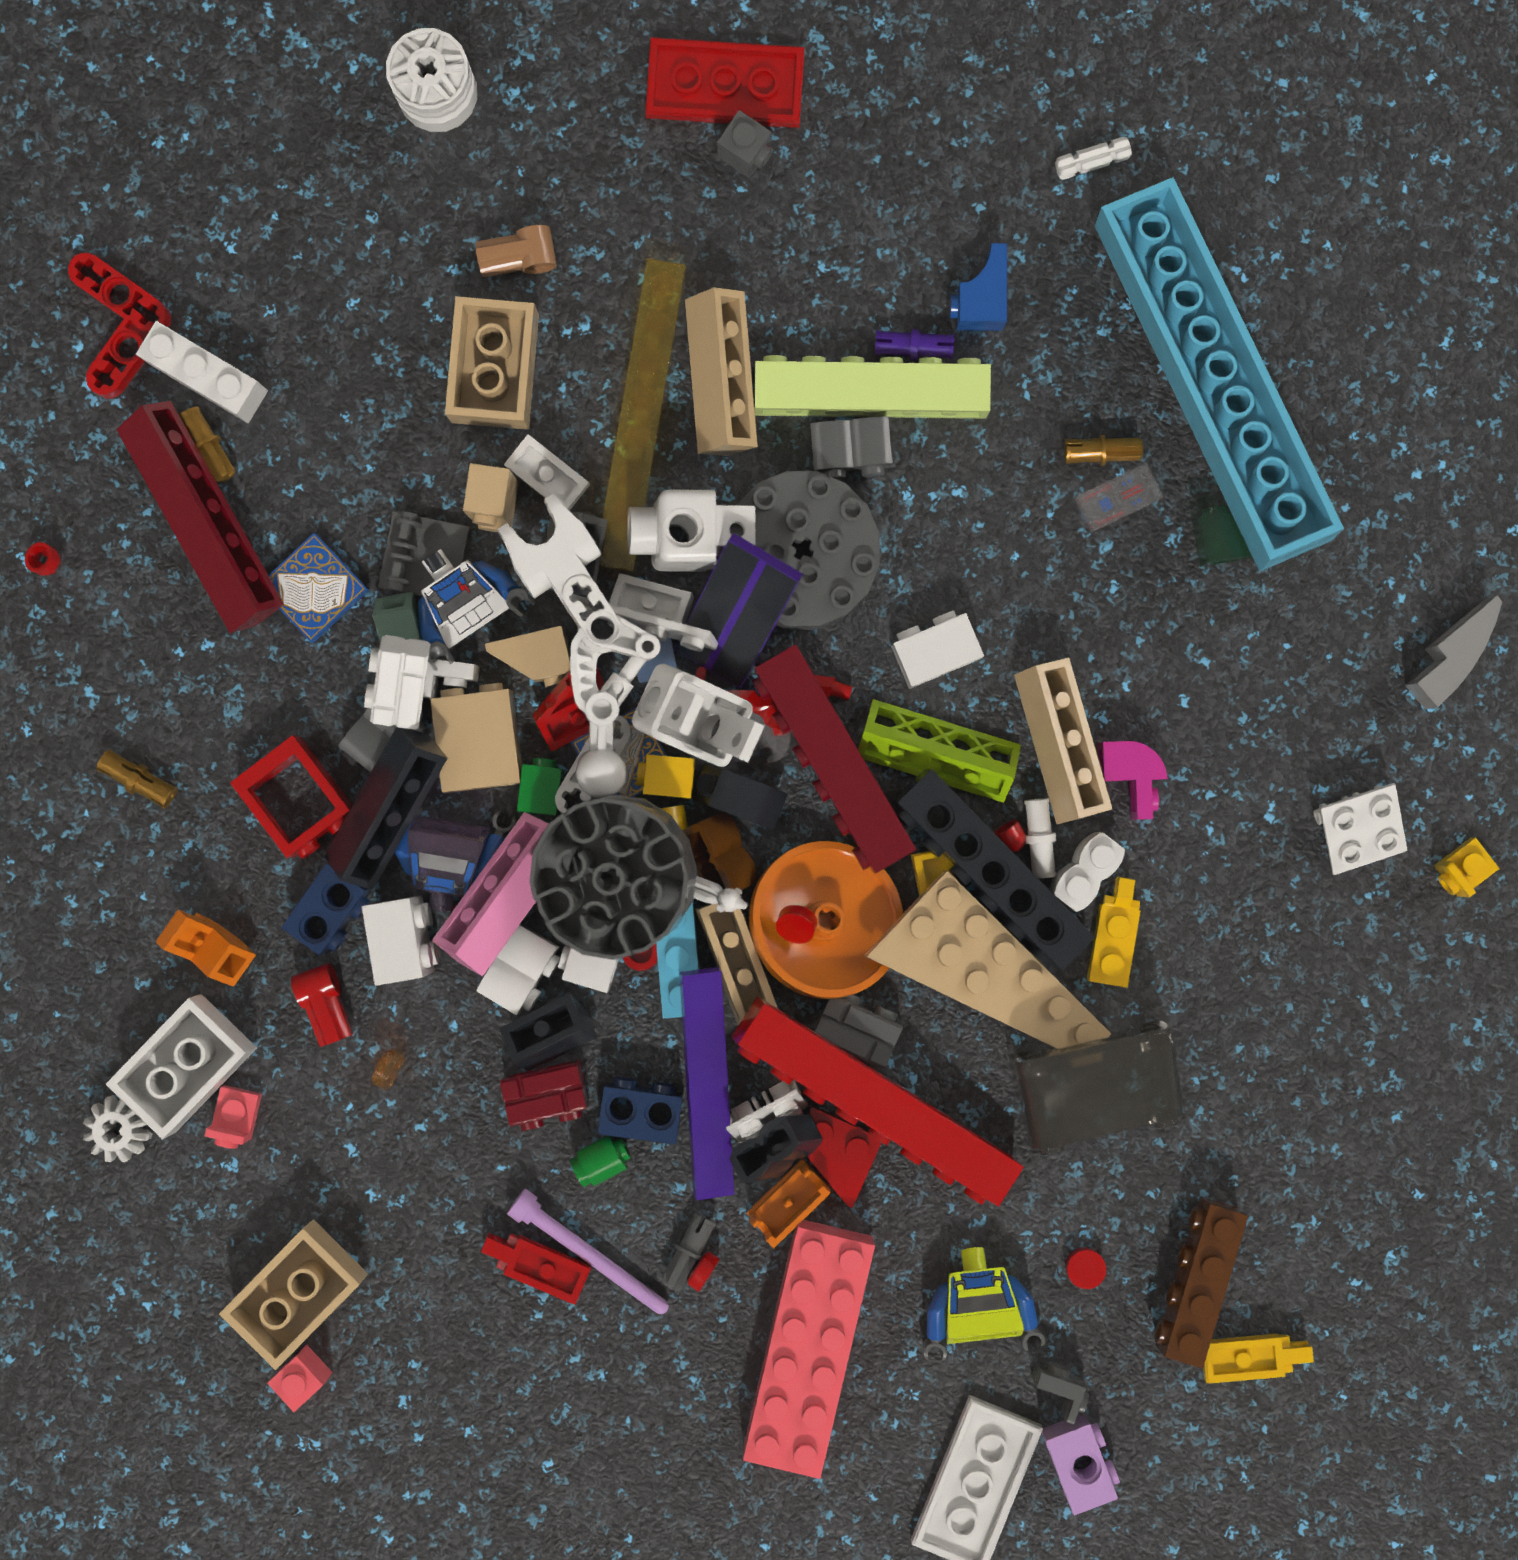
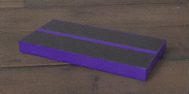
M733 533L686 624L711 631L718 642L717 649L712 650L704 647L701 652L694 651L682 646L678 640L674 650L741 689L799 584L803 573Z

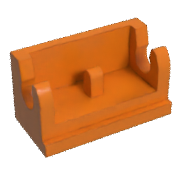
M801 1158L746 1213L754 1228L758 1227L765 1235L766 1241L775 1248L830 1194V1187Z

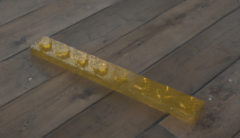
M647 258L602 518L608 522L599 567L633 573L635 570L637 555L628 554L629 507H645L686 272V265Z

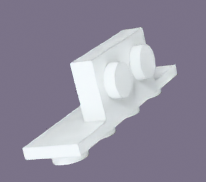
M619 573L609 601V605L617 616L654 635L662 642H665L668 637L679 640L682 646L694 651L701 652L704 647L712 650L717 649L718 642L711 631L685 625L695 598L691 592ZM573 594L570 598L573 603L576 601L582 602L586 608V614L580 615L584 621L593 612L602 609L598 603L592 609L586 597Z

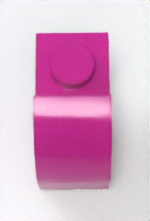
M1113 741L1097 743V756L1104 781H1129L1130 819H1153V811H1158L1159 794L1157 788H1152V780L1168 779L1162 759L1150 747L1139 742Z

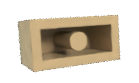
M470 463L463 511L472 520V523L478 524V529L498 532V528L506 523L512 528L518 480L510 469Z

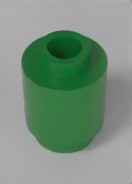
M607 1135L578 1150L577 1156L570 1159V1164L578 1181L584 1188L590 1184L595 1187L627 1170L628 1165L626 1161L631 1159V1155L621 1137L615 1140L613 1136Z

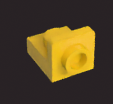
M1469 838L1434 865L1441 874L1438 877V881L1449 894L1468 898L1476 893L1474 890L1476 886L1499 870V867L1477 838Z

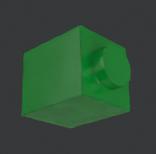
M533 758L532 765L522 764L517 811L560 816V811L555 804V796L564 780L565 769L556 768L557 760Z

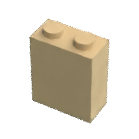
M502 683L480 685L479 693L464 694L463 688L441 690L440 698L430 699L435 741L448 758L439 773L443 793L520 784L522 759L512 690L503 689Z

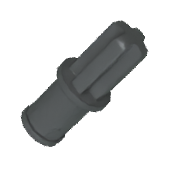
M694 1212L681 1242L675 1243L674 1247L677 1250L662 1278V1283L674 1291L681 1292L697 1260L702 1259L703 1255L701 1252L717 1224L710 1218L705 1219L706 1216L698 1212Z

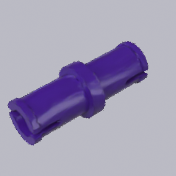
M912 329L911 333L877 330L875 355L910 356V360H918V357L949 358L953 360L954 334L920 333V329Z

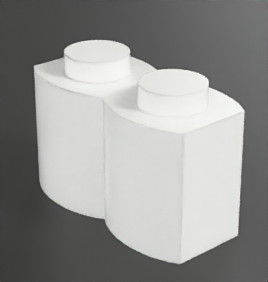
M1095 832L1088 835L1077 846L1073 854L1072 863L1064 866L1057 872V876L1053 877L1049 890L1071 911L1078 912L1086 908L1096 897L1101 880L1111 876L1120 866L1125 849L1103 832Z
M520 923L491 964L476 991L515 1015L520 1014L523 1009L529 1012L541 991L536 989L543 975L550 978L559 964L560 957L556 953L560 947Z

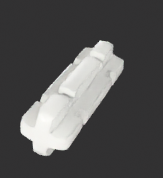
M1120 137L1111 140L1110 145L1104 142L1076 151L1075 156L1071 153L1060 156L1055 162L1057 174L1060 179L1064 180L1074 177L1078 171L1080 174L1109 166L1113 160L1115 163L1128 160L1132 154L1131 146L1126 137Z

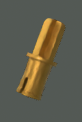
M199 407L185 410L179 416L215 481L221 483L229 480L235 475V469L220 445L221 437L214 435Z
M1100 435L1099 438L1065 439V464L1100 462V466H1105L1107 461H1138L1143 457V442L1140 438L1106 439L1105 435Z

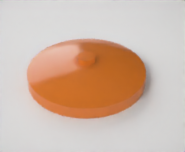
M816 841L799 845L789 850L772 862L763 872L751 897L749 928L760 960L780 983L808 997L837 999L853 995L876 983L889 969L864 955L903 914L902 903L888 873L883 869L874 874L870 867L863 871L852 853L855 847L833 841ZM800 905L808 908L815 914L818 922L817 928L809 942L803 944L791 943L784 940L778 934L776 922L780 911L784 907Z

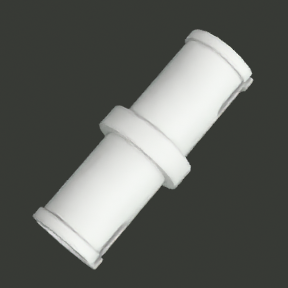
M1049 798L1024 800L1028 826L1025 844L1030 846L1032 873L1037 878L1057 876L1053 852V842L1056 841V833L1051 832Z

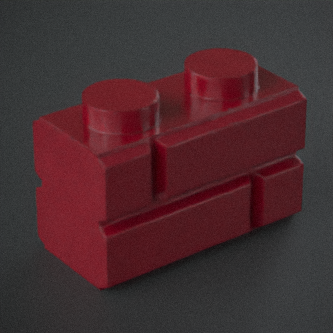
M579 1059L504 1076L500 1080L510 1127L520 1125L521 1131L544 1126L543 1119L554 1116L559 1117V1122L582 1117L581 1110L587 1109L590 1105Z

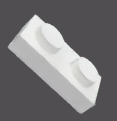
M529 434L504 463L507 469H510L512 473L544 498L554 493L569 511L590 486L587 480Z

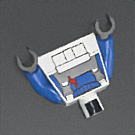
M441 549L422 561V564L435 582L421 590L423 597L417 603L419 632L422 640L430 643L429 664L433 670L437 671L438 668L435 665V661L442 655H445L448 662L452 664L454 658L448 648H451L509 608L516 615L522 617L523 614L518 610L519 603L527 599L534 606V598L521 589L505 570L482 560L473 563L466 560L454 568Z

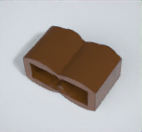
M727 812L719 813L682 830L690 841L697 867L696 876L719 884L723 890L726 888H739L742 890L758 882L756 866L749 853L742 847L737 825Z

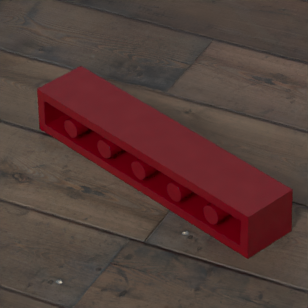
M165 401L141 405L116 429L229 633L258 626L284 605L280 595L172 402Z
M796 644L755 668L757 678L752 680L756 690L763 701L770 697L775 705L777 712L773 713L772 716L783 735L790 731L797 745L792 750L803 769L810 765L817 779L812 784L823 803L829 799L837 811L832 816V819L843 837L849 833L857 845L852 850V853L863 871L870 867L872 872L876 874L917 850Z

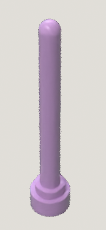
M524 1188L508 1210V1216L518 1223L524 1221L526 1224L532 1222L657 1314L667 1312L669 1305L664 1298L540 1209L542 1205L536 1201L538 1197Z

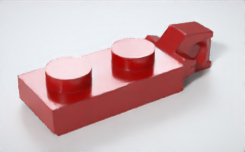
M488 1233L481 1248L482 1253L498 1259L496 1267L504 1271L503 1275L573 1305H576L592 1267L585 1262L522 1235L518 1236L510 1233L508 1240Z

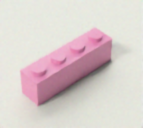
M526 812L522 814L432 939L436 945L457 962L482 977L536 902L533 899L529 884L532 856L548 823Z

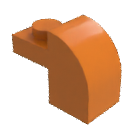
M179 909L155 941L163 950L191 960L207 977L233 987L256 956L238 937L218 923L199 913H196L194 916Z

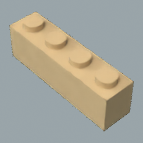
M714 287L685 299L698 454L730 456L758 447L744 291Z
M1070 658L1036 665L1015 674L1014 677L1056 824L1112 810Z
M707 904L696 908L695 912L714 963L721 970L722 984L737 1025L740 1024L757 996L777 1008L741 909L733 912H719L717 910L718 904Z

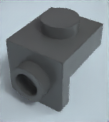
M1050 1361L1048 1366L1036 1362L1032 1374L1036 1388L1065 1397L1061 1414L1066 1423L1074 1425L1077 1415L1082 1416L1089 1400V1393L1086 1392L1087 1388L1082 1379L1071 1375V1369L1062 1364Z

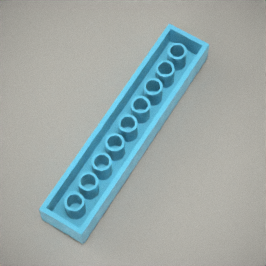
M1174 177L1102 206L1095 224L1097 233L1259 572L1331 542L1344 527Z

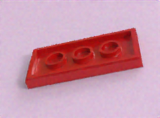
M651 37L646 118L730 124L740 110L762 126L800 128L805 47Z

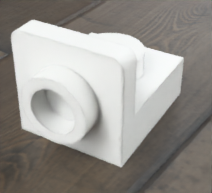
M436 659L435 665L438 670L435 671L428 662L423 698H437L439 678H444L443 685L467 688V681L478 682L480 667L475 664L461 662L450 664L448 661Z

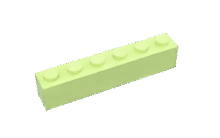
M769 355L763 357V361H755V416L986 419L990 412L991 364H981V360L978 358L958 359V364L942 363V359L936 357L921 358L919 363H903V358L883 357L880 358V363L864 362V358L858 356L843 357L841 362H825V357L805 356L802 358V362L787 361L785 356Z

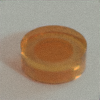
M393 1049L386 1051L379 1060L372 1075L373 1085L385 1091L388 1090L398 1077L405 1056Z

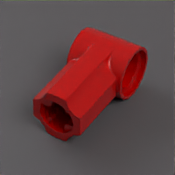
M325 963L291 976V987L299 1006L307 1012L319 1047L353 1035L339 997L341 995L340 982L330 963Z

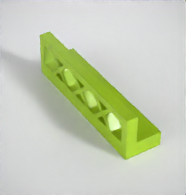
M873 699L857 749L864 760L916 776L924 769H932L948 786L1004 803L1015 778L1021 745ZM880 715L890 718L895 722L896 726L887 727L875 723L876 716ZM918 728L928 730L934 737L930 739L920 737L914 730ZM956 739L964 741L971 749L966 751L958 749L951 741ZM996 751L1009 755L1008 764L994 760L989 752Z

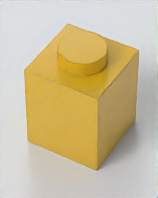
M646 754V763H638L637 786H644L643 794L692 799L695 759Z

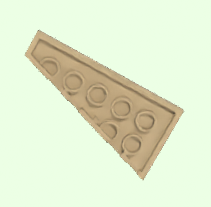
M943 871L864 955L1084 1062L1111 1035L948 871Z

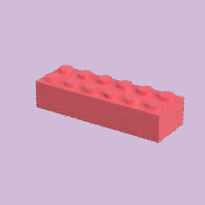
M803 1220L794 1228L743 1445V1461L818 1479L821 1478L874 1253L875 1243L873 1236Z

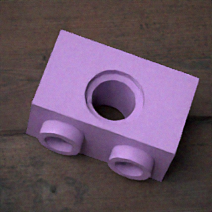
M1083 1414L1082 1416L1077 1415L1074 1425L1066 1423L1064 1420L1043 1428V1438L1073 1515L1118 1499L1113 1485L1120 1483L1112 1461L1104 1462L1099 1448L1106 1446L1098 1423L1090 1425L1086 1415ZM1083 1455L1092 1457L1090 1465L1085 1469L1073 1467L1078 1457Z

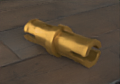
M111 749L106 750L97 763L96 771L102 772L123 784L125 791L131 794L137 792L163 809L168 808L177 794L178 788L176 786H172L149 773L147 766L143 764L137 766Z

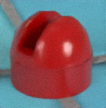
M38 542L27 550L25 565L30 571L38 575L49 576L54 574L58 566L61 565V557L52 546ZM42 555L48 558L45 564L39 561Z
M1017 819L1005 823L993 832L1012 852L1019 851L1025 844L1026 835Z

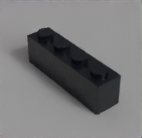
M395 728L324 856L340 881L372 890L375 888L448 759L430 735L412 729Z

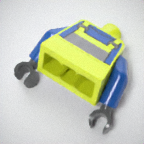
M983 1247L961 1250L963 1272L949 1274L948 1282L938 1286L928 1308L927 1338L923 1345L924 1358L928 1360V1351L932 1347H939L942 1350V1361H944L947 1357V1344L1018 1336L1021 1345L1026 1351H1028L1027 1339L1033 1335H1036L1040 1346H1044L1045 1338L1037 1327L1038 1319L1033 1297L1014 1276L1007 1275L1004 1267L987 1269Z

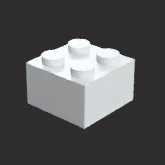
M422 895L362 906L375 986L423 978L435 972L434 965L439 964V953L437 945L433 941L430 942L427 927L433 925L432 911L429 903H423Z

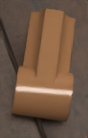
M547 225L527 226L516 231V235L476 241V254L482 277L523 271L527 274H539L549 272L557 267L551 229Z

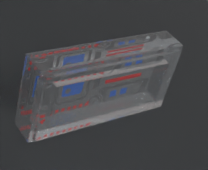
M1147 463L1075 497L1091 533L1163 499Z

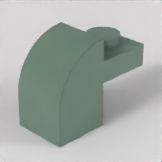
M413 591L375 599L372 617L380 643L382 636L385 635L403 637L405 640H422L418 627L417 602Z

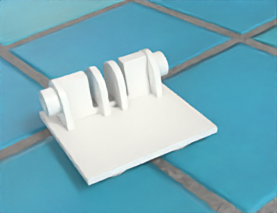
M1395 783L1385 786L1376 785L1373 790L1361 794L1355 792L1352 794V797L1343 796L1340 801L1328 805L1322 803L1319 805V809L1314 810L1317 824H1323L1333 875L1407 851Z
M794 1079L790 1085L782 1081L769 1088L774 1099L773 1102H771L766 1091L761 1092L767 1104L762 1108L756 1097H752L751 1100L757 1110L755 1112L748 1100L730 1109L732 1113L730 1114V1125L726 1127L727 1131L742 1143L745 1140L757 1138L762 1128L773 1119L803 1115L802 1110L808 1108L809 1105L800 1094L801 1091Z

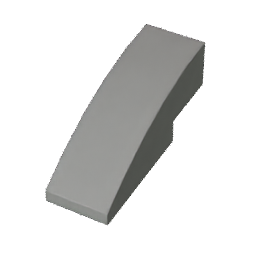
M1498 596L1481 601L1425 648L1434 662L1405 685L1424 709L1440 706L1459 687L1477 663L1486 648L1497 622L1502 605V600Z

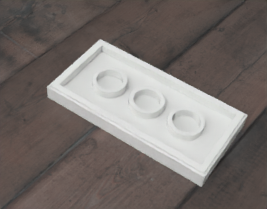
M969 1395L911 1537V1544L948 1560H990L1042 1433V1425Z

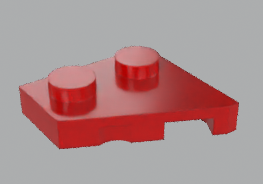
M596 667V685L600 691L605 683ZM570 670L532 715L551 752L589 733V721L585 713L577 707L574 701Z
M811 1105L808 1114L811 1115L823 1140L819 1147L807 1157L844 1203L853 1208L881 1142L872 1137L868 1130Z

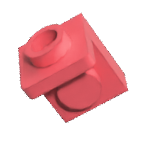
M227 1085L221 1086L212 1125L206 1128L204 1136L215 1139L214 1144L217 1146L231 1149L238 1148V1144L243 1145L251 1140L262 1093Z

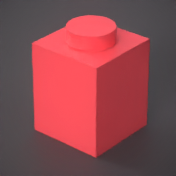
M306 1344L276 1372L267 1384L295 1412L325 1384L333 1372Z

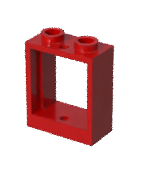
M295 735L289 737L230 782L286 858H295L299 855L301 859H304L321 846L318 842L320 838L328 832H331L333 836L337 834L353 805L303 738ZM299 759L336 809L295 840L291 841L255 791Z

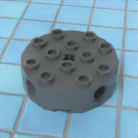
M786 471L759 482L736 505L755 506V546L803 573L799 584L775 626L776 628L783 631L815 630L846 616L869 593L880 565V533L868 505L846 483L818 471ZM736 523L732 524L729 529L731 535L735 533L740 537L744 532L742 526ZM803 544L806 547L805 553L808 556L804 555L799 560L794 557L796 549L793 546L797 547Z
M613 794L576 804L548 824L533 851L529 884L533 899L537 901L539 912L546 920V926L556 939L582 955L615 960L645 952L679 926L693 902L697 867L688 837L669 813L643 798ZM613 868L616 870V875L620 877V881L615 884L612 883L613 876L608 874V871Z

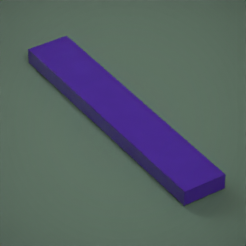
M718 967L679 972L691 1165L693 1195L696 1201L735 1195L733 1165L729 1159L732 1154L731 1134L726 1129L730 1125L722 975Z

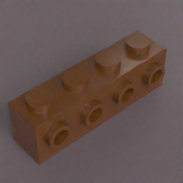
M1200 1196L1198 1205L1191 1212L1189 1219L1190 1232L1187 1242L1182 1245L1178 1255L1179 1269L1175 1282H1171L1167 1292V1309L1164 1319L1159 1321L1155 1333L1156 1346L1166 1358L1202 1369L1204 1367L1248 1219V1215L1236 1206Z

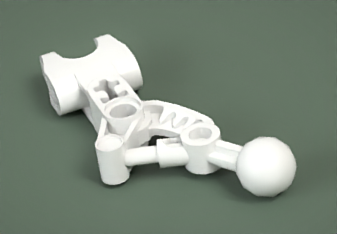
M553 493L544 499L547 511L555 525L554 535L548 542L540 545L527 544L508 523L498 528V532L509 552L514 570L532 597L536 598L552 587L578 626V632L571 642L570 675L575 704L585 713L589 721V751L577 763L576 778L577 783L585 793L591 797L602 798L619 792L625 783L627 775L624 761L619 754L613 751V721L618 716L619 706L634 687L630 684L646 661L652 660L658 655L660 642L654 635L615 614L584 567L601 556L600 550L583 523ZM574 586H577L580 590L587 588L590 591L586 599L592 609L597 603L602 608L593 612L585 621L580 617V615L586 614L587 611L582 602L576 601L573 603L570 600L573 596L572 588ZM604 618L612 624L613 634L610 638L600 640L592 634L591 624L596 619ZM608 652L630 656V659L619 674L613 672L599 691L596 685L598 657Z

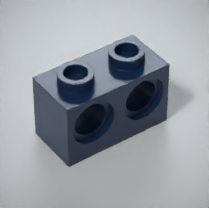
M326 863L281 929L318 955L328 953L329 950L335 952L348 935V932L344 929L352 917L358 920L363 914L362 906L370 904L371 901L366 897L372 889L340 881L329 863ZM338 884L345 885L350 892L349 901L344 906L337 904L333 898V890ZM315 916L322 917L327 924L326 934L322 938L315 936L311 931V921Z
M614 1077V1083L607 1082L605 1084L598 1134L676 1145L684 1092L676 1091V1085L654 1082L653 1088L637 1086L638 1080L625 1077ZM617 1097L629 1099L633 1105L632 1113L626 1116L616 1114L612 1109V1101ZM657 1102L666 1103L672 1110V1116L666 1121H658L652 1117L650 1107Z

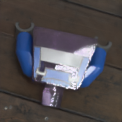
M422 804L394 853L404 872L411 876L412 887L416 890L431 892L429 907L438 912H447L453 907L454 896L463 897L504 841L505 835L509 834L515 826V816H513L512 823L508 828H500L497 825V820L500 817L501 811L496 812L492 820L495 831L494 834L489 835L490 827L420 816L423 810Z

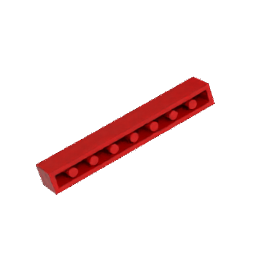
M759 996L756 997L732 1035V1038L740 1046L737 1052L755 1064L760 1059L773 1066L770 1072L789 1085L793 1079L805 1086L803 1093L821 1105L826 1100L836 1105L838 1108L835 1113L849 1123L856 1125L858 1120L868 1125L870 1127L868 1133L881 1143L888 1145L891 1140L902 1147L900 1153L917 1165H920L923 1160L934 1167L932 1173L947 1184L952 1185L954 1180L966 1186L963 1192L981 1205L988 1200L999 1207L1024 1168L1013 1156Z

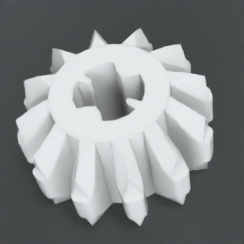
M112 1095L105 1098L104 1105L97 1103L91 1107L94 1117L85 1118L83 1122L86 1127L92 1129V1132L84 1135L83 1140L91 1141L94 1139L96 1143L92 1147L91 1154L96 1155L104 1150L105 1162H112L117 1156L122 1162H126L131 1159L132 1153L138 1155L145 1150L142 1141L151 1139L153 1134L143 1128L147 1124L121 1099L118 1101ZM116 1122L122 1125L119 1130L120 1135H116L114 1132L117 1127Z

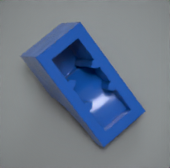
M991 243L987 253L986 266L981 273L969 282H960L956 295H950L949 316L950 318H956V331L1003 330L1007 322V243Z

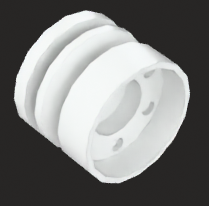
M418 28L404 34L392 46L386 61V78L404 115L416 127L429 132H447L460 126L472 114L477 101V83L462 45L449 33L436 28Z

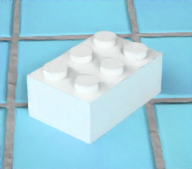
M202 994L188 998L106 1085L161 1139H164L176 1133L257 1047Z

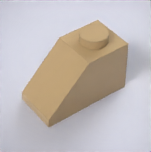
M562 626L485 644L488 653L535 682H544L545 688L557 686L570 670V648L566 631Z

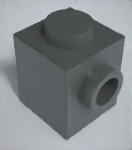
M739 110L717 141L718 158L750 179L757 167L762 169L773 153V148L771 147L772 132Z

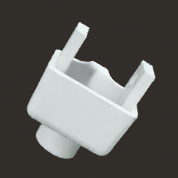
M664 490L660 493L652 507H629L627 517L628 554L651 555L652 565L658 571L706 572L709 569H714L718 562L716 557L721 556L722 547L726 546L729 538L732 536L729 530L732 524L741 525L744 531L741 537L755 545V506L716 505L715 490ZM676 526L683 529L687 534L688 542L682 543L673 539L670 535L669 527Z
M659 664L654 668L632 717V724L637 730L720 767L728 765L733 756L749 762L764 728V725L750 719L753 707L749 701L667 664ZM720 719L718 731L711 738L713 727Z

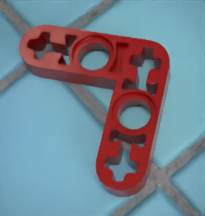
M80 253L74 256L68 265L70 279L79 288L123 318V321L86 373L88 387L97 395L105 399H112L118 397L126 389L145 362L136 354L131 358H123L119 353L121 342L128 338L136 339L139 349L154 325L151 321L147 323V319L135 310L138 303L150 312L156 310L155 314L159 317L158 322L168 328L171 324V315L165 305L97 256L91 253ZM84 266L92 267L95 273L105 279L101 286L91 278L84 276L81 272ZM117 285H126L129 289L128 300L122 304H113L110 299V293ZM113 357L117 362L126 367L122 371L109 362V360ZM101 373L110 374L111 379L114 380L110 387L105 384L102 386V381L98 379Z

